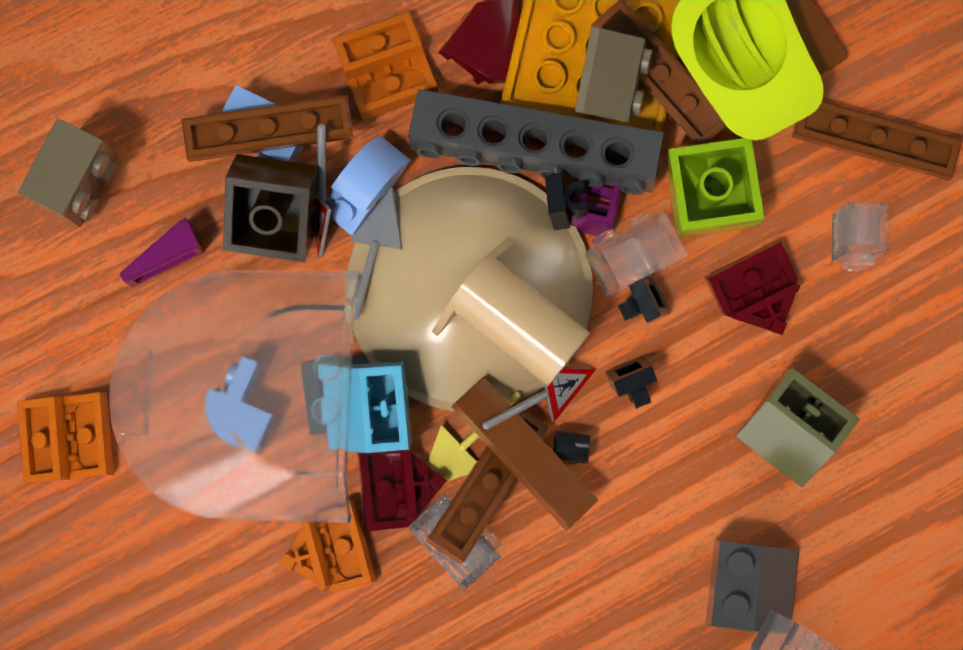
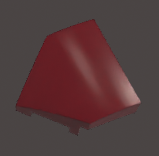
M517 0L477 2L462 17L460 24L438 53L446 60L453 59L469 72L477 85L483 81H486L488 84L505 83L520 20Z
M775 241L704 277L723 315L780 335L784 334L787 325L785 321L795 293L799 291L800 285L796 284L798 277L780 241Z
M410 450L373 453L357 452L365 531L409 527L412 522H415L422 510L447 480L412 454Z

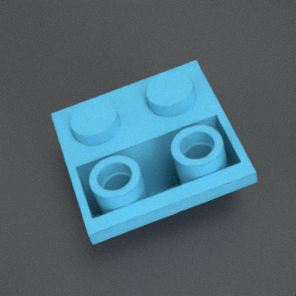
M405 360L322 367L329 450L359 453L409 450L413 442Z

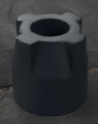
M556 430L553 452L564 464L588 463L590 435L574 431Z

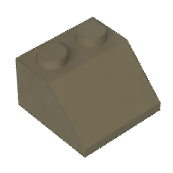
M591 27L575 112L628 123L631 122L632 115H640L644 91L637 90L640 73L648 74L652 57V50L646 49L647 41L644 38Z

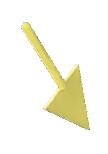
M514 392L506 401L513 406L521 398V394ZM441 425L427 466L439 473L447 481L468 475L477 461L466 449L479 436L473 431L460 444Z

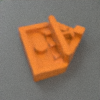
M356 500L313 511L310 517L303 518L300 524L302 527L289 552L284 554L280 565L289 571L294 570L315 583L321 591L330 590L335 593L377 581Z

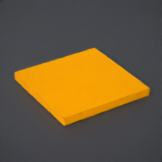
M524 0L500 104L658 132L663 130L667 112L640 80L637 90L644 91L640 115H632L630 123L575 112L591 25L618 0ZM624 0L678 60L679 55L675 49L671 34V21L674 9L680 0Z

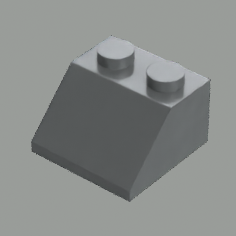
M715 540L706 624L747 631L790 634L798 550Z

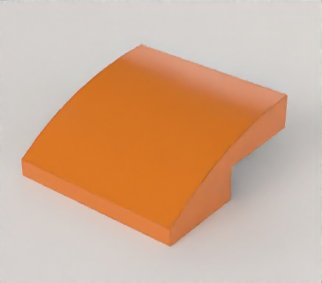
M410 12L333 38L362 121L415 103L418 89L439 93Z
M106 392L17 401L24 484L114 475L108 397Z

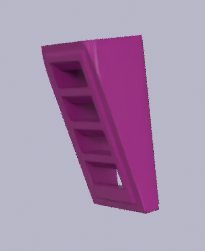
M611 154L606 157V160L613 165H622L627 162L620 154ZM614 185V189L603 186H585L587 194L578 195L576 203L586 202L589 213L583 217L572 216L571 226H575L578 232L608 239L611 237L622 192L619 189L620 186ZM589 195L609 200L610 205L586 200V197Z
M186 217L177 222L120 273L122 280L129 286L134 287L202 254L205 250L191 222Z

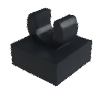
M562 174L545 176L548 214L554 230L570 228L569 214L574 217H583L589 213L586 202H571L575 196L587 194L585 183L575 181L565 187Z
M653 277L642 278L629 285L634 298L618 306L625 321L643 314L646 322L650 323L671 314Z
M644 356L606 371L609 383L619 397L628 394L631 403H634L636 409L651 403L645 386L657 382V378L652 365Z

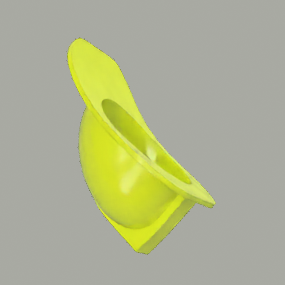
M680 0L671 21V34L675 49L707 100L732 132L745 139L764 140L805 119L819 108L824 95L823 82L800 36L786 0Z

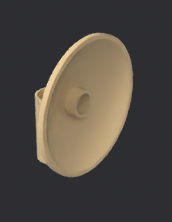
M455 167L439 170L421 176L396 190L394 196L403 250L379 246L360 317L357 320L352 319L351 315L369 253V244L355 242L347 269L346 303L349 319L360 348L369 362L405 360L408 396L431 407L454 412L456 411L451 406L483 377L490 382L505 400L514 392H519L521 398L516 403L529 398L543 389L544 384L548 387L590 335L586 327L592 307V273L585 245L576 227L571 226V219L570 228L554 230L548 214L547 194L518 176L490 168Z

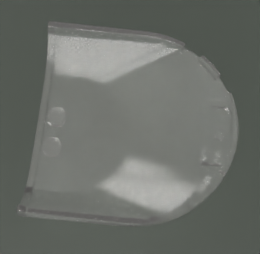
M219 271L185 281L154 301L139 316L125 337L114 363L109 390V408L115 438L123 457L138 479L151 492L172 506L191 514L211 519L351 524L352 515L349 509L347 470L353 328L357 294L362 278L360 271Z

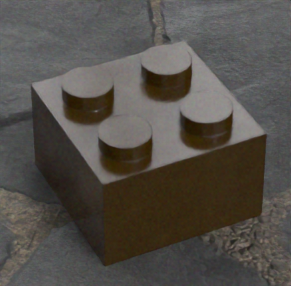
M236 154L225 177L223 250L305 262L314 240L319 166Z

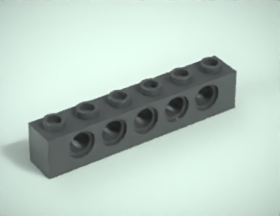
M418 89L408 136L410 150H414L418 155L426 158H439L440 155L454 157L457 161L466 165L477 166L482 162L497 165L500 170L510 173H519L521 170L538 172V175L542 178H545L547 175L562 174V177L577 179L584 182L585 186L602 187L603 184L617 185L625 193L640 195L644 192L652 193L664 132ZM451 125H457L464 129L458 136H449L443 132ZM497 132L505 138L499 143H489L484 137L489 133ZM536 139L542 141L545 147L538 151H532L526 148L524 144L529 140ZM570 147H580L586 154L580 158H572L565 151ZM611 154H620L627 162L622 165H613L606 160V157Z

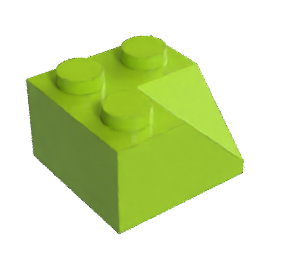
M741 138L668 149L670 199L676 238L758 227L765 219L752 140Z

